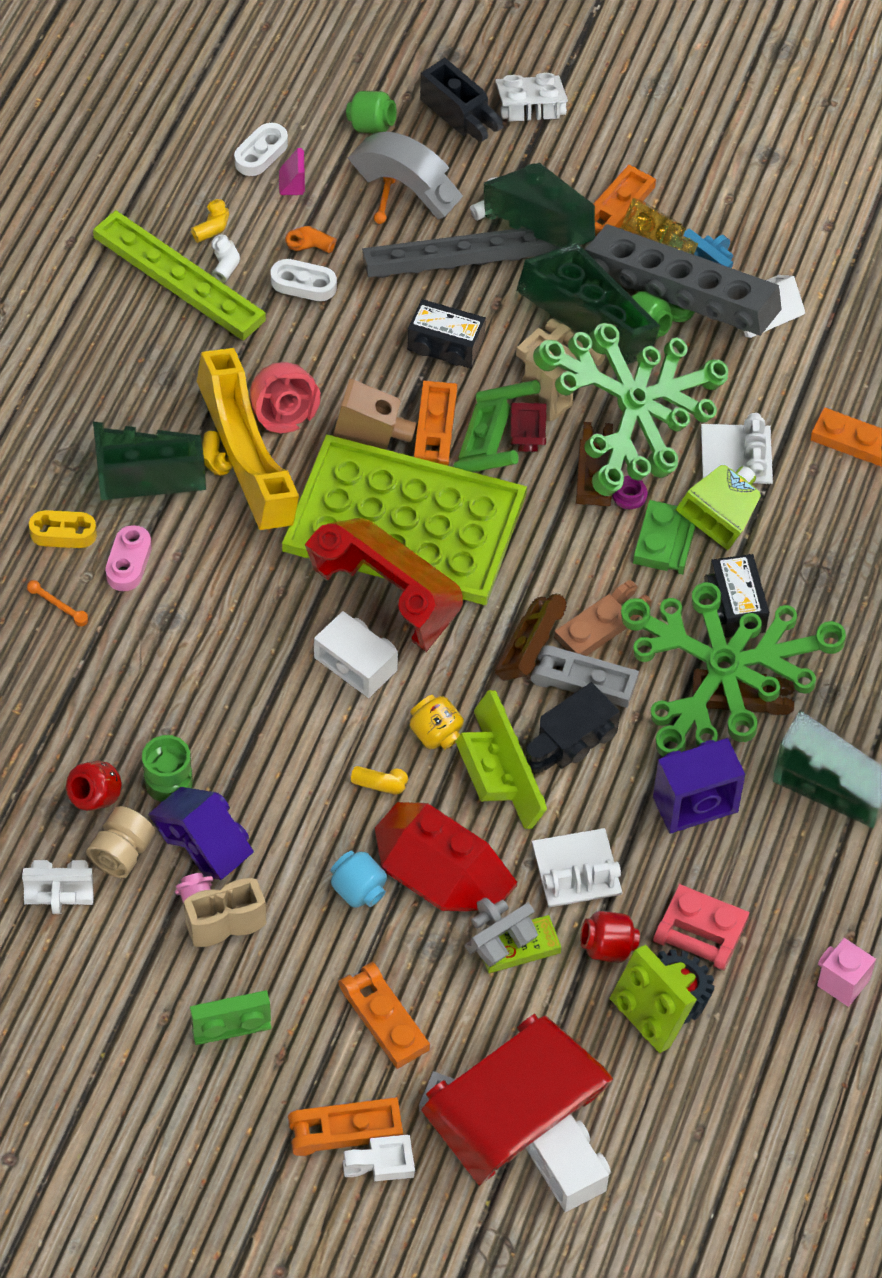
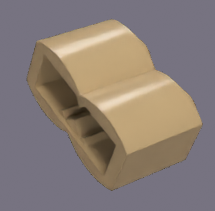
M239 879L227 884L221 890L200 891L189 896L184 901L185 923L193 946L196 947L218 944L230 935L241 936L254 933L267 923L266 902L257 879Z

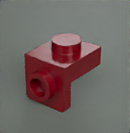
M547 403L511 404L510 445H518L519 452H538L539 445H546Z

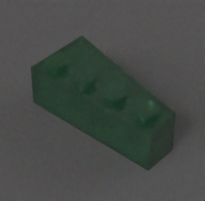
M578 243L526 259L516 291L576 333L584 332L589 335L599 324L614 325L619 331L618 347L626 364L636 362L638 353L645 347L654 346L660 325Z

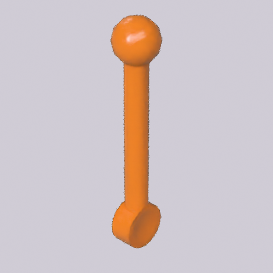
M383 177L385 184L378 212L374 214V221L378 224L385 223L387 219L385 209L391 184L396 181L394 178Z
M31 580L28 582L26 588L29 593H37L73 617L74 623L77 626L82 627L88 623L86 612L75 611L42 589L38 581Z

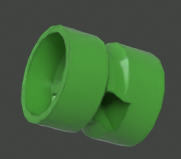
M162 735L149 741L142 751L144 783L147 793L154 800L163 802L180 787L192 788L191 753L188 745L181 738L173 735Z

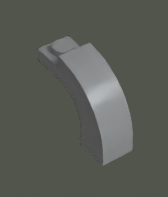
M394 132L375 133L366 137L348 157L349 161L368 183L380 177H390L407 185L438 220L445 217L463 197L445 175V172L449 169L447 164L432 150L408 136Z

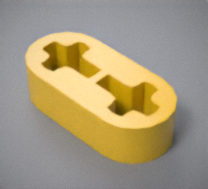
M44 510L35 513L29 520L30 537L39 546L86 548L92 545L97 538L96 522L88 513ZM43 525H50L47 532L40 531L43 529ZM79 527H85L82 534L76 533Z

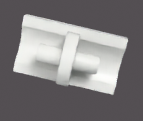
M34 860L30 868H23L24 904H51L52 914H61L62 904L93 905L92 868H88L86 860H72L68 863L67 868H53L52 863L48 860Z

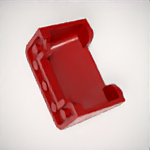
M354 518L322 525L305 543L313 569L327 580H329L333 573L339 571L347 572L354 576L365 563L402 590L403 593L399 598L398 605L400 613L406 621L415 626V631L411 638L412 642L425 652L431 648L463 605L462 591L456 582L365 518Z
M536 1014L531 1015L517 1027L520 1033L449 1085L443 1080L426 1093L429 1101L423 1106L421 1111L479 1186L496 1174L495 1169L497 1170L505 1163L510 1162L519 1152L572 1112L575 1113L582 1106H587L599 1097L613 1081V1077L606 1068L547 1015L538 1018Z

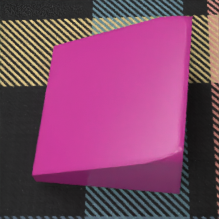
M297 148L279 170L280 195H303V192H305L304 150L302 148Z

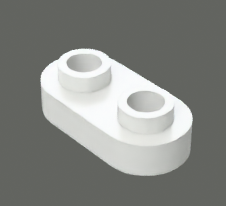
M266 123L258 127L236 149L234 154L236 169L246 176H256L263 173L287 149L288 134L286 129L277 123Z
M283 259L276 262L271 268V284L280 293L314 301L328 300L336 293V275L327 267L292 259Z

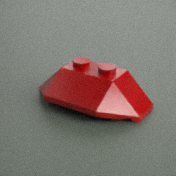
M397 802L375 827L381 868L385 873L441 911H477V902L481 899L487 898L493 904H496L502 899L505 901L517 887L516 879L489 843L429 803Z

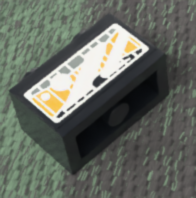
M421 299L408 327L407 350L421 356L433 357L452 365H460L472 369L485 339L486 317Z
M748 554L711 559L710 572L705 574L704 583L708 582L716 585L721 592V605L717 612L724 637H733L740 627L741 617L748 613H754L760 617L762 622L760 633H766L770 612L754 555ZM748 622L744 625L747 629L757 627L753 622Z

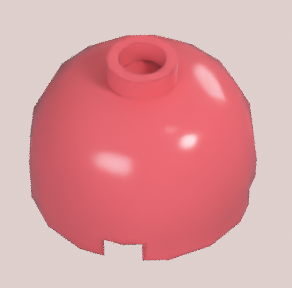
M279 362L272 363L263 368L255 376L250 387L249 398L251 408L257 420L267 430L281 434L298 430L300 427L296 424L302 423L306 418L310 421L315 416L320 405L321 392L313 377L299 365Z

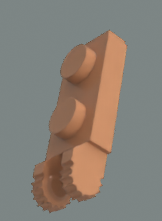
M631 580L620 585L612 595L608 594L555 630L554 638L566 650L588 656L627 629L622 623L621 604L635 594L638 588L637 585ZM647 595L639 597V599L647 602L649 607L651 606L652 600ZM633 615L630 617V620L634 621L640 615Z

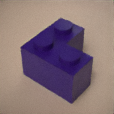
M180 787L148 814L166 843L185 847L204 877L212 876L213 879L222 880L254 853V850L247 841L249 839L248 833L239 823L233 820L228 812L230 809L229 804L217 792Z

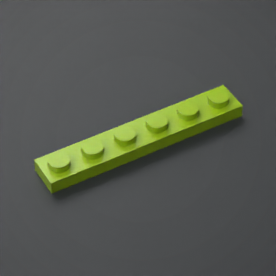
M117 210L93 229V235L97 241L242 341L266 321V312Z

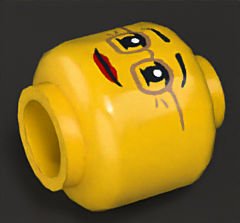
M431 694L412 708L410 711L412 718L410 719L409 726L427 749H436L441 746L445 751L456 744L455 741L460 735L458 732L463 727L464 719L447 697L440 696L435 698Z

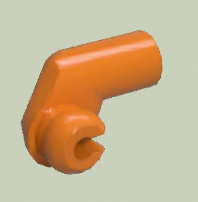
M310 226L291 230L285 237L288 248L294 251L316 247L331 253L337 242L336 238Z

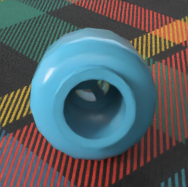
M349 851L341 856L331 868V873L333 874L331 878L332 887L351 907L356 908L365 904L372 907L386 893L383 886L387 880V875L366 852L354 853Z

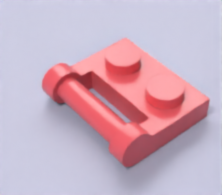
M679 884L662 921L658 925L653 942L665 946L666 943L714 962L713 967L725 971L746 926L750 912ZM673 927H679L693 934H696L698 936L721 944V947L717 948L713 945H710L708 943L685 935L681 932L673 930Z

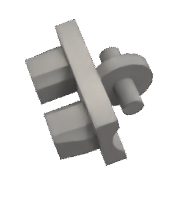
M483 898L477 902L480 914L473 917L471 922L477 929L484 924H487L489 927L472 937L471 941L464 946L470 955L477 951L484 962L491 967L509 955L499 936L508 931L518 948H521L538 936L536 928L529 917L535 911L528 902L504 918H501L500 914L509 909L507 903L502 899L493 904L489 899Z

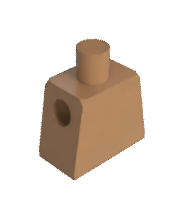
M349 379L333 436L387 450L391 437L411 443L416 422L397 417L401 404L399 398L359 381Z

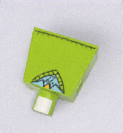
M720 465L690 488L675 510L728 551L743 532L761 497L760 491L752 486L756 480V475L746 466H741L734 472L728 466Z

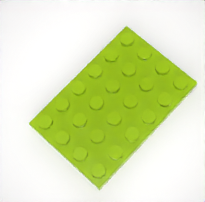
M326 434L297 505L294 524L288 527L282 542V552L309 558L305 543L320 526L354 518H365L456 582L462 591L463 600L487 606L527 494V486ZM365 563L358 570L361 573L384 578Z

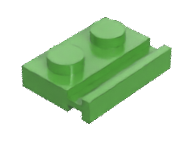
M649 500L633 564L668 571L669 568L678 570V574L683 575L696 526L675 510L677 508L676 505Z
M267 990L190 1006L195 1045L271 1029V1009Z

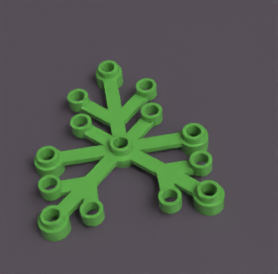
M606 323L599 324L589 335L584 332H578L569 339L568 348L577 359L567 355L562 344L555 340L542 342L533 353L534 362L540 369L552 371L559 366L567 370L555 381L556 390L560 394L568 396L576 389L593 384L617 397L618 406L623 412L617 433L605 437L601 434H595L584 445L586 453L592 458H599L611 450L607 465L600 468L592 477L594 489L603 496H611L623 486L624 475L621 471L623 460L627 464L628 475L634 480H642L650 472L656 477L664 478L676 470L678 455L672 448L665 446L651 416L666 423L673 431H681L690 423L689 413L693 414L702 423L712 419L717 413V408L711 400L703 399L698 402L681 391L700 385L709 390L718 389L728 379V367L723 361L709 360L698 371L673 379L678 361L686 355L688 350L686 343L682 339L673 338L664 346L665 357L657 383L646 387L652 368L661 360L660 352L653 346H647L637 355L638 366L633 379L618 347L619 331L614 325ZM577 340L583 344V348L577 344ZM672 346L676 347L679 353L675 352ZM590 348L599 354L607 355L618 381L598 371L589 352ZM646 354L651 357L652 362L647 359ZM564 380L569 382L570 387L565 385ZM663 398L679 408H675L672 411L654 400ZM702 407L707 410L708 415L703 412ZM675 416L680 418L681 423L676 420ZM636 419L652 450L647 459L638 455L631 441ZM593 442L599 445L600 450L594 447ZM636 464L641 467L642 472L637 470Z
M712 583L698 584L692 591V606L698 613L703 615L711 647L686 635L681 618L682 605L679 600L667 598L661 603L660 615L667 624L650 616V607L644 600L633 598L626 601L621 609V618L624 626L634 631L644 629L657 636L651 639L641 637L635 641L633 647L634 656L637 660L648 662L654 658L655 653L680 648L706 662V669L708 671V675L693 697L671 702L660 700L652 705L651 719L656 725L665 726L672 721L673 717L680 716L674 726H665L657 732L656 749L658 753L664 757L673 751L683 752L686 746L685 736L694 722L697 728V746L705 742L700 738L705 733L711 734L713 736L712 740L718 741V733L711 725L706 704L721 682L731 713L728 718V733L730 737L738 742L752 740L757 733V718L754 713L745 709L737 679L758 690L759 697L767 702L774 701L779 697L780 683L776 678L771 676L765 677L747 666L760 664L792 681L794 688L799 693H810L814 690L816 684L814 672L807 668L801 669L782 658L818 650L828 654L837 653L845 645L846 632L844 627L837 622L828 621L818 627L817 633L814 636L778 643L784 632L794 628L797 622L796 610L789 605H783L776 610L774 621L757 647L742 651L750 638H755L760 634L761 619L754 613L743 615L740 619V627L727 645L717 612L721 605V592ZM703 599H709L713 603L709 605H703L700 602ZM675 607L677 612L669 614L665 609ZM788 614L792 619L790 621H782L779 617ZM633 615H640L642 619L638 621L630 620V617ZM748 622H753L757 627L747 629L744 625ZM827 638H834L837 641V643L828 644L825 643L824 640ZM642 646L651 648L647 653H641L638 649ZM725 661L728 662L731 666L728 668H721L718 666V664L720 662ZM802 677L809 678L811 682L807 685H803L799 683L798 680ZM771 685L776 690L774 692L767 693L762 688L764 686ZM660 709L668 711V715L665 717H659L655 713ZM744 725L747 726L749 730L747 732L742 733L738 732L736 728L738 726ZM671 741L675 742L677 747L668 749L664 745Z

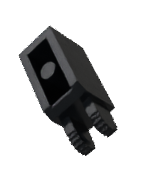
M444 57L421 72L420 100L462 136L469 134L478 142H482L489 136L483 124L495 132L503 128L504 125L498 113L496 114L488 106V97L485 91Z
M592 682L541 716L539 736L534 738L533 742L530 741V744H527L526 760L534 775L543 773V770H547L555 764L563 769L571 762L578 763L587 756L590 749L600 742L602 744L609 742L617 734L620 711Z

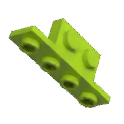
M488 690L474 709V714L482 732L461 733L455 742L480 801L512 800L524 829H532L547 810L545 799L538 788L531 767L527 763L518 737L513 731L496 690Z

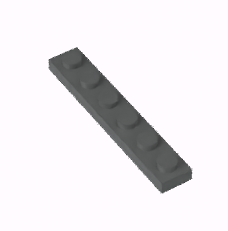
M558 223L362 248L368 277L383 278L391 274L420 273L424 270L438 268L452 269L462 265H484L493 261H516L524 257L552 256L556 253L566 252V240Z

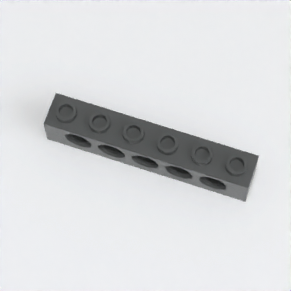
M606 224L585 248L589 274L617 283L628 289L639 292L646 291L682 309L691 310L712 320H718L735 326L743 331L761 336L782 310L780 289L777 284Z

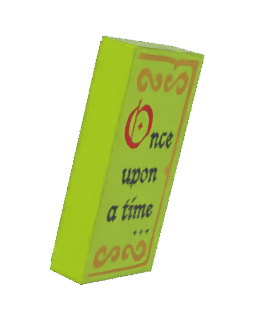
M546 915L532 919L538 936L521 948L517 947L508 931L499 936L509 955L491 967L485 963L488 974L560 954L561 944L550 916Z

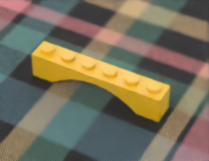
M229 348L201 352L196 382L259 530L293 526L299 494L288 470L282 469L275 463L262 441L251 408L245 371L235 349Z

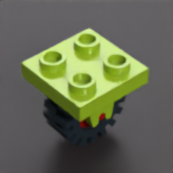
M645 944L633 952L609 999L639 1030L642 1036L661 1053L671 1047L683 1024L689 1023L691 1018L696 1020L702 1014L714 991L715 985H712L714 978L713 975H707L709 968L706 965L698 966L700 959L694 957L693 960L688 959L689 953L682 951L680 956H677L676 950H669L668 954L665 951H661L656 956Z

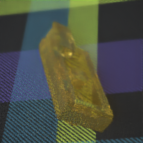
M632 199L620 229L694 255L698 243L683 236L686 228L680 222L642 200Z

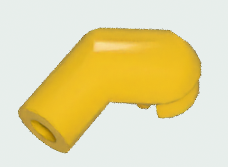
M215 199L210 201L207 206L210 212L207 221L191 227L192 236L197 243L218 235L225 230L229 218V209L225 208L223 200Z
M207 431L203 437L200 461L215 475H226L233 466L229 457H225L226 453L219 452L221 440L219 433Z
M356 766L351 773V782L353 784L393 795L402 793L406 789L405 785L409 780L407 773L399 768L392 769L387 774Z

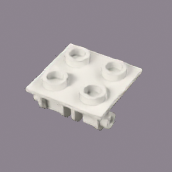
M539 73L536 77L523 78L520 75H507L504 79H495L503 105L501 106V119H508V122L524 121V105H526L527 121H530L532 104H535L537 120H541V104H543V119H560V115H566V102H568L559 75Z
M759 413L749 414L744 425L701 424L703 478L720 465H726L734 472L739 467L746 466L756 475L754 483L773 484L770 426H765V420L761 418Z
M605 828L532 841L548 908L622 895L618 878L621 877L619 862H614Z

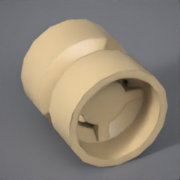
M123 806L116 807L104 823V831H99L87 848L86 853L90 861L103 872L113 877L126 878L137 863L139 853L145 851L156 835L155 829L138 812Z

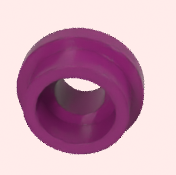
M624 476L623 486L612 497L615 503L624 509H637L646 502L648 491L642 480H634L630 476Z

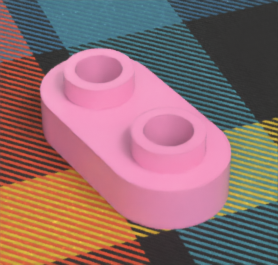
M131 525L122 528L117 533L105 569L107 582L113 589L129 591L140 584L152 548L150 534L145 528ZM137 539V541L130 542L129 540ZM120 567L128 568L127 570H119Z

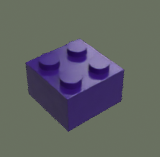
M728 738L719 741H705L696 748L683 752L673 751L658 759L653 799L669 834L738 813L746 774Z

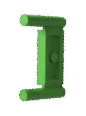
M537 380L477 392V404L475 405L458 457L459 461H456L453 467L470 472H478L517 464L519 458L515 450L497 453L511 409L507 400L538 394L541 389L540 383Z

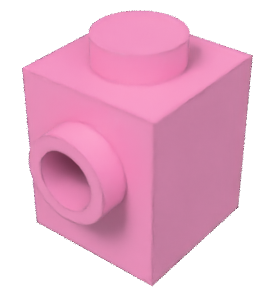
M843 938L836 948L828 947L820 958L818 965L822 968L817 986L849 1007L870 981L876 958L846 938Z

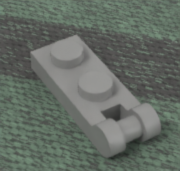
M547 645L541 648L538 656L540 664L534 667L530 679L535 685L540 687L553 686L574 693L592 682L613 704L628 708L638 680L639 671ZM562 666L563 670L559 671L553 669V667Z

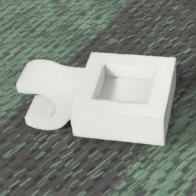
M410 1135L370 1138V1149L344 1151V1177H356L368 1171H373L374 1182L414 1178L415 1168Z

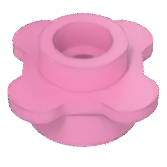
M203 873L185 876L181 879V884L176 886L177 890H175L176 895H181L184 903L189 896L197 892L211 890L213 877H203Z

